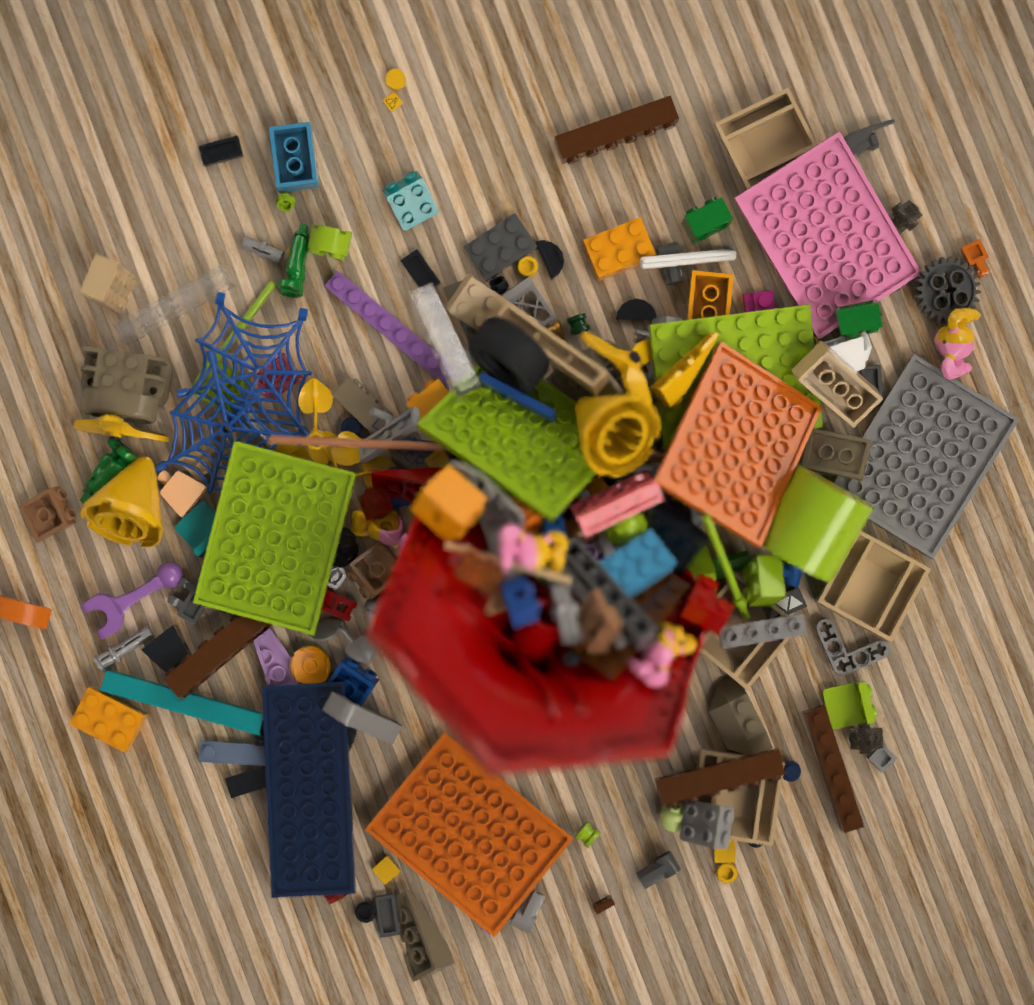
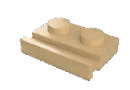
M207 431L203 433V439L210 436ZM200 437L194 442V444L200 441ZM212 440L208 441L210 444L214 445L219 451V446L216 442ZM205 444L198 447L216 461L218 454L211 447ZM224 449L222 455H225L228 451ZM193 450L188 453L202 459L210 469L214 466L212 461L200 452ZM183 456L177 460L178 462H184L195 467L203 475L208 472L206 467L193 458ZM185 467L198 481H200L201 477L194 470Z

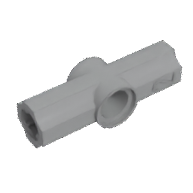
M551 581L549 584L553 602L551 614L552 619L558 623L561 640L567 645L579 642L582 636L577 620L579 616L578 603L573 601L569 585Z

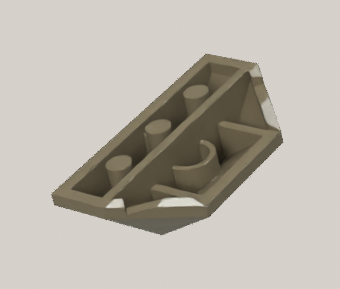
M730 676L716 683L708 712L727 749L745 755L772 749L768 734L745 689Z

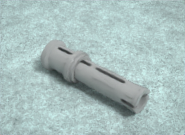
M146 626L117 646H109L107 651L99 656L95 655L93 660L100 671L104 672L113 663H119L122 656L155 636L149 626Z

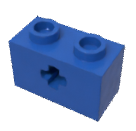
M525 575L501 582L500 586L513 627L517 628L539 621L537 612L541 611L538 599H533L532 597L536 595L532 582L528 583Z

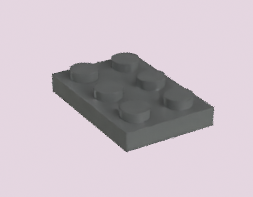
M516 213L464 246V249L486 282L538 248Z

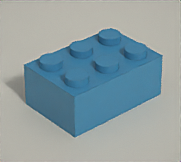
M310 122L269 127L278 192L284 193L320 188L313 129Z
M649 529L599 563L632 599L670 574L677 561L655 533Z

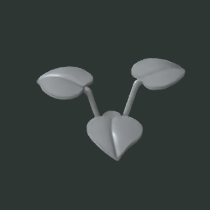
M383 593L365 602L364 608L366 611H369L368 630L372 623V615L376 613ZM328 617L319 621L315 635L309 634L314 640L326 641L335 637L339 631L350 641L345 649L346 654L350 658L369 665L371 659L376 656L377 650L366 639V636H360L354 641L345 629L341 627L343 620L338 617Z

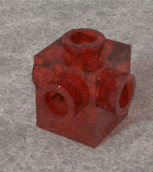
M369 487L358 498L366 520L383 519L394 510L386 487Z

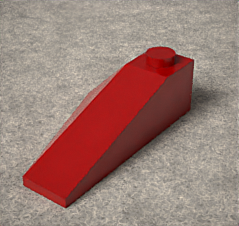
M429 467L372 471L373 490L395 499L400 497L410 501L409 505L413 506L422 489L444 468Z

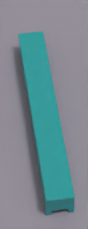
M106 671L102 686L99 691L259 736L263 733L264 722L262 712L191 693L181 701L169 686L120 672Z

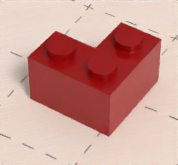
M700 573L688 594L680 616L719 636L730 618L734 605L716 597L715 593L719 582Z

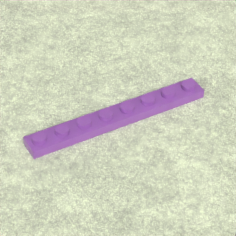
M338 270L326 283L325 288L435 379H439L446 388L453 389L464 376V374Z

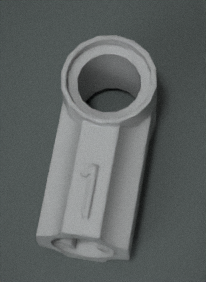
M533 889L522 902L520 908L516 910L510 925L529 934L536 921V914L544 901L545 895Z

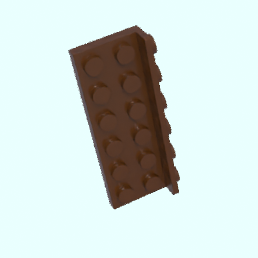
M670 573L633 597L632 600L658 628L691 590V584ZM582 638L579 642L573 644V650L577 652V656H582L580 661L612 681L637 653L629 641L621 649H618L610 641V648L603 653L587 652Z

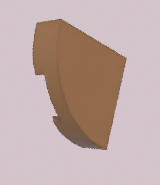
M501 589L492 593L485 603V616L508 610Z

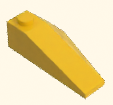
M710 332L649 387L665 407H676L682 402L683 399L681 397L686 394L719 336L717 332Z

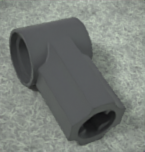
M677 242L656 246L657 256L680 253ZM681 266L662 268L666 285L678 284L684 281Z
M670 851L660 855L654 860L655 862L636 873L645 889L663 878L667 879L681 870Z

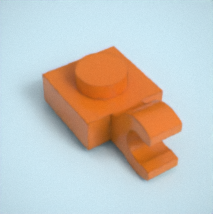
M980 239L960 248L965 261L968 262V267L975 265L979 278L990 273L984 262L989 256Z

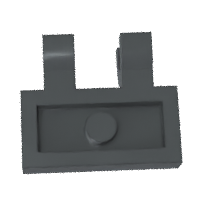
M183 576L178 584L190 591L186 600L183 601L173 594L167 602L180 609L177 613L178 616L196 625L206 606L193 603L199 579L196 583H193Z

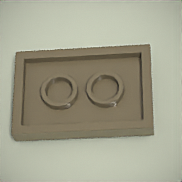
M813 428L807 441L802 466L814 472L863 481L872 440Z

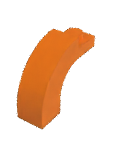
M0 595V618L47 629L52 609Z

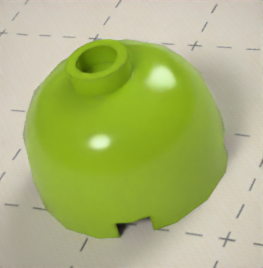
M636 513L604 528L603 532L604 536L613 545L623 547L645 533L647 524L642 513L640 515Z

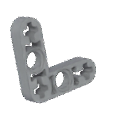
M820 619L815 625L816 633L830 666L837 675H847L880 661L889 654L888 644L880 640L847 653L833 621L830 619ZM823 622L830 625V628H828L829 635H835V637L828 638L826 641L823 639L827 637L826 632L820 631ZM831 641H836L839 644V649L835 653H831L828 650V644ZM877 644L884 646L885 649L882 651V655L879 653L872 654L874 659L871 660L870 654L866 649L869 648V651H874L877 649ZM858 652H863L866 655V661L862 664H858L855 661V655ZM850 656L851 662L855 666L854 668H852L851 664L845 666V671L843 672L841 669L836 668L839 665L838 661L841 660L842 663L850 661L847 658Z

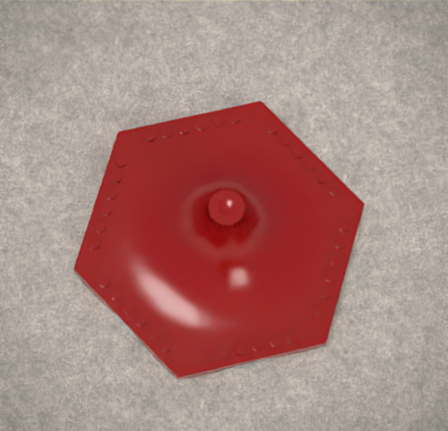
M591 480V481L582 489V491L585 490L594 480ZM500 488L508 497H513L506 490ZM569 511L565 513L563 520L571 515ZM415 515L366 639L490 777L662 759L669 756L682 723L687 703L688 687L707 633V629L680 616L689 592L663 621V624L667 622L672 626L677 625L682 628L683 633L693 637L697 643L694 651L690 654H680L672 659L668 667V679L664 685L659 687L648 686L642 677L639 678L633 671L629 670L627 665L612 681L580 661V665L563 666L560 657H564V652H574L573 644L567 645L562 642L558 623L552 619L551 608L553 602L549 586L539 583L536 579L537 576L522 572L527 582H532L536 594L532 596L533 599L537 598L541 608V611L537 612L539 621L514 628L508 610L485 616V603L488 597L501 589L500 583L502 581L496 564L470 556L465 558L460 556L459 553L444 549L446 541ZM479 519L471 528L468 527L466 529V533L458 541L456 539L452 541L460 545L468 544L474 549L491 553ZM689 570L681 576L674 571L671 572L691 584V588L696 581V577ZM570 589L573 601H576L580 608L582 603ZM658 630L656 632L655 640H657L659 635H661V633ZM645 649L637 652L633 658L644 662L643 651Z

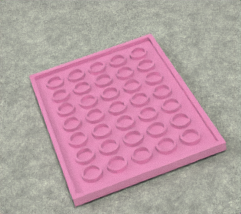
M840 131L733 198L797 306L810 304L813 334L818 340L839 327L836 307L875 299L880 301L920 275L919 267Z

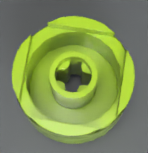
M312 224L307 246L309 253L325 256V253H329L331 258L344 260L345 257H348L352 232Z

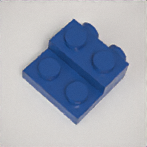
M345 656L327 683L346 682L347 699L362 706L380 679L377 678V674L373 670H365L359 666L360 662Z

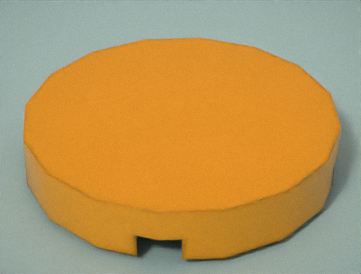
M309 645L300 648L293 654L290 659L289 668L291 676L299 684L323 683L330 675L331 662L329 656L321 648Z

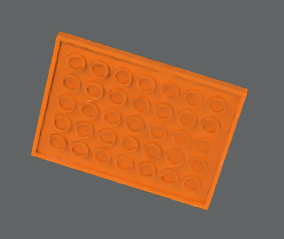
M719 342L654 479L659 488L701 514H710L712 521L754 547L759 548L769 530L822 406L723 342Z
M446 732L442 734L365 828L370 835L493 937L498 934L574 839L499 776L490 777L466 749Z

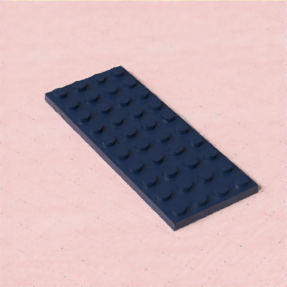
M346 682L262 686L271 898L356 893L348 725L341 723L322 710L332 691L347 698Z

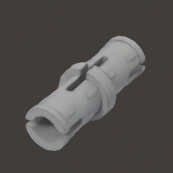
M246 236L242 243V249L256 253L260 258L266 257L277 263H281L285 252L269 246L267 242L261 243Z

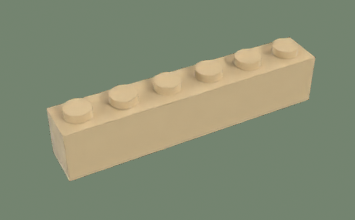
M508 302L497 313V317L509 320L527 332L546 352L552 366L595 396L600 393L609 381L606 370Z

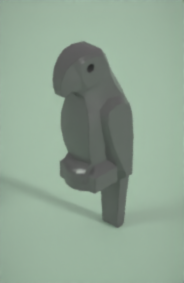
M891 119L856 130L846 135L844 140L854 156L865 150L874 151L879 148V141L877 135L874 132L872 133V131L891 125L895 120Z

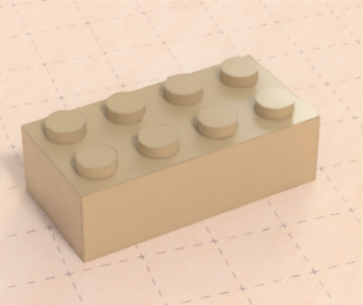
M95 254L79 293L96 305L120 314L128 305L127 297L129 292H132L135 288L136 277L120 263Z
M468 273L445 307L448 312L476 330L479 329L487 318L495 317L506 302L539 323L538 320Z
M822 340L792 369L800 383L853 428L883 400L875 386Z

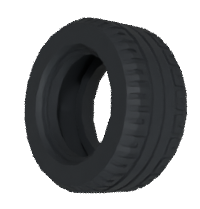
M497 316L487 318L469 340L468 350L470 355L488 375L524 394L531 392L549 371L550 361L543 348L527 332L504 318Z

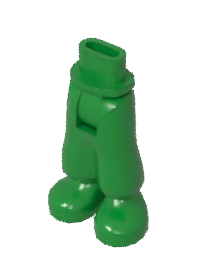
M300 224L299 231L294 233L285 269L288 279H280L277 284L280 294L290 298H300L303 296L305 261L309 251L307 248L309 228L306 224Z
M107 440L112 453H106L101 457L95 470L86 482V489L82 490L84 494L79 499L83 504L137 458V455L122 442Z

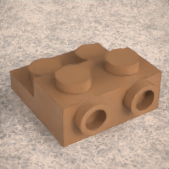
M59 486L48 488L19 505L36 543L42 542L55 533L62 532L76 524L74 519L76 518V513L73 508L68 506L66 502L67 494Z
M379 541L348 564L345 568L347 570L346 575L351 582H357L360 586L359 592L364 598L369 597L372 600L385 590L397 561L383 543Z
M592 590L579 608L577 620L587 652H606L610 648V641L620 635L619 629L623 625L616 608L607 606L601 590Z

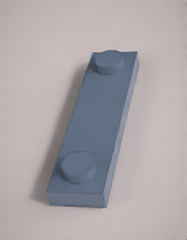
M201 740L198 762L265 766V746Z

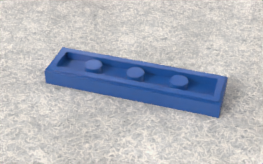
M484 372L478 378L481 385L552 423L556 420L557 415L554 409Z

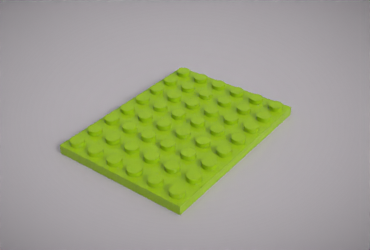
M810 304L648 325L655 382L710 332H717L719 335L686 394L681 397L683 399L682 402L676 407H665L657 398L662 449L664 450L668 449L719 342H723L821 406L820 399L800 383L792 371L814 348ZM821 412L813 427L814 429L823 428Z
M477 365L417 423V429L465 463L483 471L495 484L552 522L598 474L588 466L582 455L574 410L576 401L541 379L531 392L526 393V395L555 410L557 418L552 423L481 385L478 378L481 373L486 372Z
M234 441L193 603L314 636L357 473Z

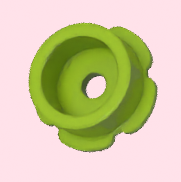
M281 193L280 196L278 195L275 198V202L279 210L287 212L293 209L296 199L289 193Z

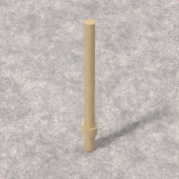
M449 541L445 542L444 549L459 553L462 557L469 558L470 556L502 566L500 556L474 549L468 544L460 545ZM515 560L512 562L511 569L563 584H571V576L543 568L529 570L522 567Z

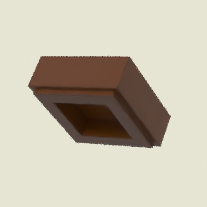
M608 895L594 903L593 909L598 915L614 906L615 902L611 895Z

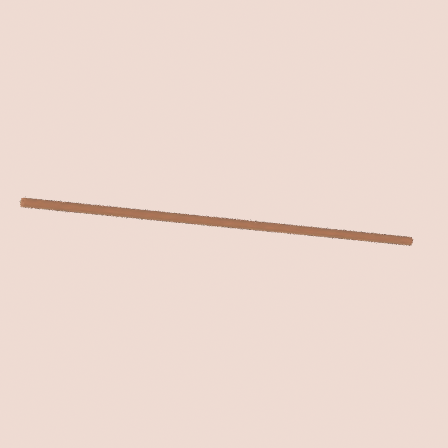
M270 435L269 444L448 451L436 442ZM652 452L647 460L662 461L666 453Z

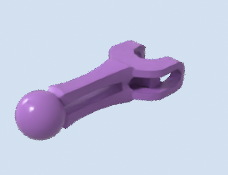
M165 562L159 566L153 578L137 589L116 597L108 593H98L85 601L80 608L84 613L95 609L106 613L107 623L97 632L99 638L104 639L122 627L125 612L138 600L162 587L174 588L178 586L180 579L183 577V571L178 564Z

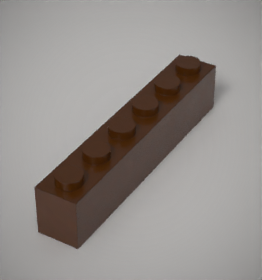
M670 95L557 135L554 142L562 164L566 162L573 164L578 162L580 157L586 155L587 158L599 154L598 151L603 149L607 151L613 150L618 147L617 144L623 142L630 144L635 142L637 137L643 135L645 137L652 136L657 133V130L662 128L664 130L672 129L678 123L679 116Z
M235 614L230 619L231 623L225 628L222 626L217 629L211 640H205L197 647L198 651L193 655L191 653L181 660L182 664L177 668L173 667L167 671L166 677L163 679L164 682L183 701L273 624Z
M820 705L802 711L840 830L847 833L864 827L826 707Z
M775 748L655 778L661 804H666V807H673L679 805L678 801L686 799L687 802L699 800V796L707 794V797L719 795V791L727 789L728 792L740 790L742 785L748 784V787L760 785L762 780L768 779L769 782L780 780L781 776L786 774L780 750Z

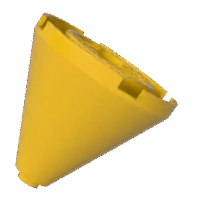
M635 395L585 396L576 402L574 410L582 455L588 466L600 475H610L611 477L623 476L636 470L651 455L653 449L650 447L654 438L659 437L660 421L656 410L646 400Z
M146 456L136 458L83 504L80 516L81 519L87 518V526L92 531L108 540L126 546H131L132 542L142 543L141 548H150L160 543L164 530L156 469L152 459Z

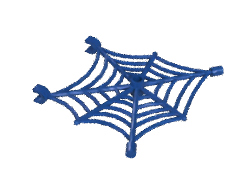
M217 292L215 304L218 305L215 322L201 339H195L199 343L203 354L201 374L192 388L176 390L178 398L187 396L203 377L206 370L205 346L222 355V372L224 374L227 369L226 358L233 361L234 370L230 378L233 382L243 380L247 383L248 390L252 392L263 391L273 393L277 399L260 398L261 402L280 403L287 412L265 410L268 414L288 416L294 421V423L273 420L274 422L298 427V431L307 437L309 431L305 426L301 425L298 398L307 376L312 375V371L306 370L299 351V335L303 321L307 319L308 309L299 308L298 320L278 325L258 324L248 321L227 309L224 305L226 293ZM222 309L227 318L225 327L218 338L212 344H209L204 340L215 329ZM231 316L246 324L260 328L273 329L292 325L293 327L290 331L282 334L262 336L249 333L237 327ZM230 323L234 334L230 342L221 350L215 347V345L224 336ZM296 329V353L303 371L295 370L289 352V340ZM241 333L260 339L284 338L277 345L259 346L244 340ZM237 336L241 344L233 355L225 352ZM285 343L286 355L291 370H285L282 362L281 349ZM248 346L255 349L275 350L271 354L261 355L252 353ZM244 347L248 355L241 360L236 356ZM277 354L282 370L276 369L275 356ZM255 357H269L263 366H259ZM250 358L254 366L248 364L246 361ZM272 362L273 370H266ZM237 363L240 364L241 367L239 376H236ZM244 367L254 372L244 374ZM257 369H264V375L258 376L256 373ZM213 373L208 383L201 385L194 394L199 396L202 394L199 391L206 389L213 378ZM221 375L219 380L223 385L230 383ZM266 375H272L271 382ZM276 375H283L279 392H277L273 386ZM287 375H293L288 388L286 404L281 397L282 389ZM296 375H304L297 395L296 418L291 411V390ZM255 376L252 383H250L249 380L246 379ZM262 378L270 389L254 388L258 380ZM214 382V383L212 384V386L210 387V390H212L213 392H215V393L217 394V390L214 388V387H215V382ZM238 389L242 398L249 401L250 399L248 398L251 394H244L242 390ZM208 395L204 396L206 399L210 401L213 400V398H211ZM232 397V399L236 402L237 405L241 407L245 406L246 403L242 401L240 403L237 399ZM215 401V404L219 407V402ZM230 406L234 415L240 411V409L236 410L235 407ZM254 409L255 413H263L261 409ZM241 419L243 423H247L246 419ZM249 419L250 422H257L256 419ZM260 419L261 422L271 423L268 419Z
M214 350L206 351L208 362L211 364L203 377L187 397L174 410L170 411L174 423L172 450L167 461L163 460L155 465L158 473L168 468L169 464L183 465L194 470L208 487V494H211L212 491H222V487L213 488L215 480L225 479V477L216 476L218 469L228 468V466L219 465L221 458L230 459V456L222 454L224 449L233 448L234 439L232 431L244 432L238 436L236 441H240L248 433H253L254 435L247 439L246 444H249L251 440L260 434L269 435L257 447H261L265 442L269 441L270 435L306 437L297 431L292 433L274 422L261 403L259 396L262 392H252L233 382L215 363L217 360ZM212 369L213 378L204 392L184 413L177 412L197 391ZM217 371L232 385L243 392L253 395V397L248 401L229 391L219 380ZM215 381L217 394L213 400L196 416L187 415L202 400ZM221 387L235 399L247 404L241 407L228 401L222 396ZM218 398L220 405L215 413L208 419L199 418ZM256 400L266 418L282 432L271 431L261 422L252 406ZM224 402L240 409V411L236 415L230 413L225 409ZM248 408H250L259 425L265 430H258L250 422L246 414ZM220 410L223 417V424L211 421L213 418L217 416ZM227 415L233 417V419L228 420ZM242 415H244L247 423L253 429L247 428L240 419ZM177 416L180 418L182 425L183 444L181 453L173 457L178 438ZM183 418L188 421L191 447L186 450V427ZM191 420L196 421L200 433V441L194 444ZM238 421L242 427H235L234 423ZM200 423L208 425L210 429V436L203 439V430ZM212 426L220 428V430L213 433ZM220 434L223 435L221 443L219 442V440L215 439V437L219 436ZM227 436H228L230 445H225ZM212 440L216 442L219 446V451L214 445L210 444L208 441ZM203 444L211 447L218 454L216 461L198 447ZM273 444L269 450H273L279 444ZM194 450L209 458L215 465L213 473L202 459L188 453ZM184 456L199 461L207 468L211 476L210 484L205 476L195 467L176 460Z

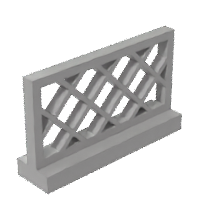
M530 277L525 278L501 295L509 302L519 304L521 310L523 305L534 307L533 318H536L537 308L545 309L550 317L544 321H539L543 327L556 318ZM531 290L536 295L535 305L524 303L525 294ZM462 322L461 326L471 338L473 336L472 331L475 329Z

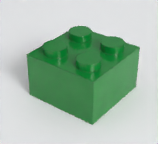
M716 197L707 200L703 207L698 209L696 206L686 211L687 214L684 216L682 225L692 245L728 228L733 221V217L723 198L716 199Z
M877 299L836 307L841 336L845 335L846 338L856 337L858 332L866 331L867 334L879 332V328L883 327Z

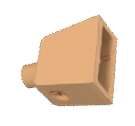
M164 469L157 477V480L165 485L160 491L161 496L181 518H184L208 491L206 485L181 471H176L172 476Z

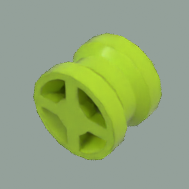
M587 821L576 833L575 838L583 841L584 846L588 848L596 840L600 831L593 829Z

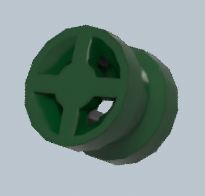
M586 313L566 319L567 324L571 326V335H577L591 329L590 325L586 323Z

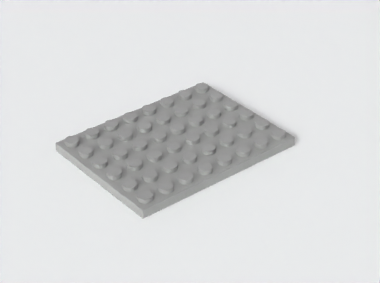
M913 354L861 437L872 440L863 481L837 476L833 483L870 502L874 510L868 518L869 521L930 559H934L1020 419L956 379L947 380L941 370Z

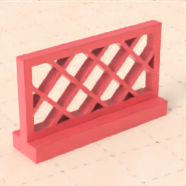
M645 469L569 507L585 537L664 499L655 479H652Z

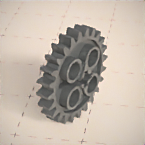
M944 257L939 258L938 262L932 260V266L925 265L924 267L927 272H919L922 279L915 280L920 285L914 288V290L919 291V294L914 296V298L921 300L917 306H924L921 313L929 312L928 319H932L935 316L936 323L942 319L943 324H948V317L953 310L961 308L976 309L973 302L980 301L975 295L981 293V291L976 290V287L981 285V283L974 281L978 274H971L974 269L973 267L966 269L968 262L960 264V258L953 261L952 257H947L945 261ZM954 273L958 275L957 283H954L952 280ZM934 277L939 280L937 288L933 286ZM950 288V292L945 293V289ZM958 293L962 296V302L960 304L956 301V296ZM939 297L943 301V305L941 308H939L936 304V301Z

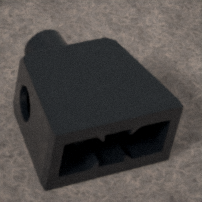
M172 625L141 649L165 672L173 667L177 668L182 664L181 660L191 653L177 625Z

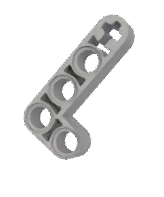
M334 691L331 692L322 709L341 723L390 744L394 743L402 728V725L398 722L360 706Z

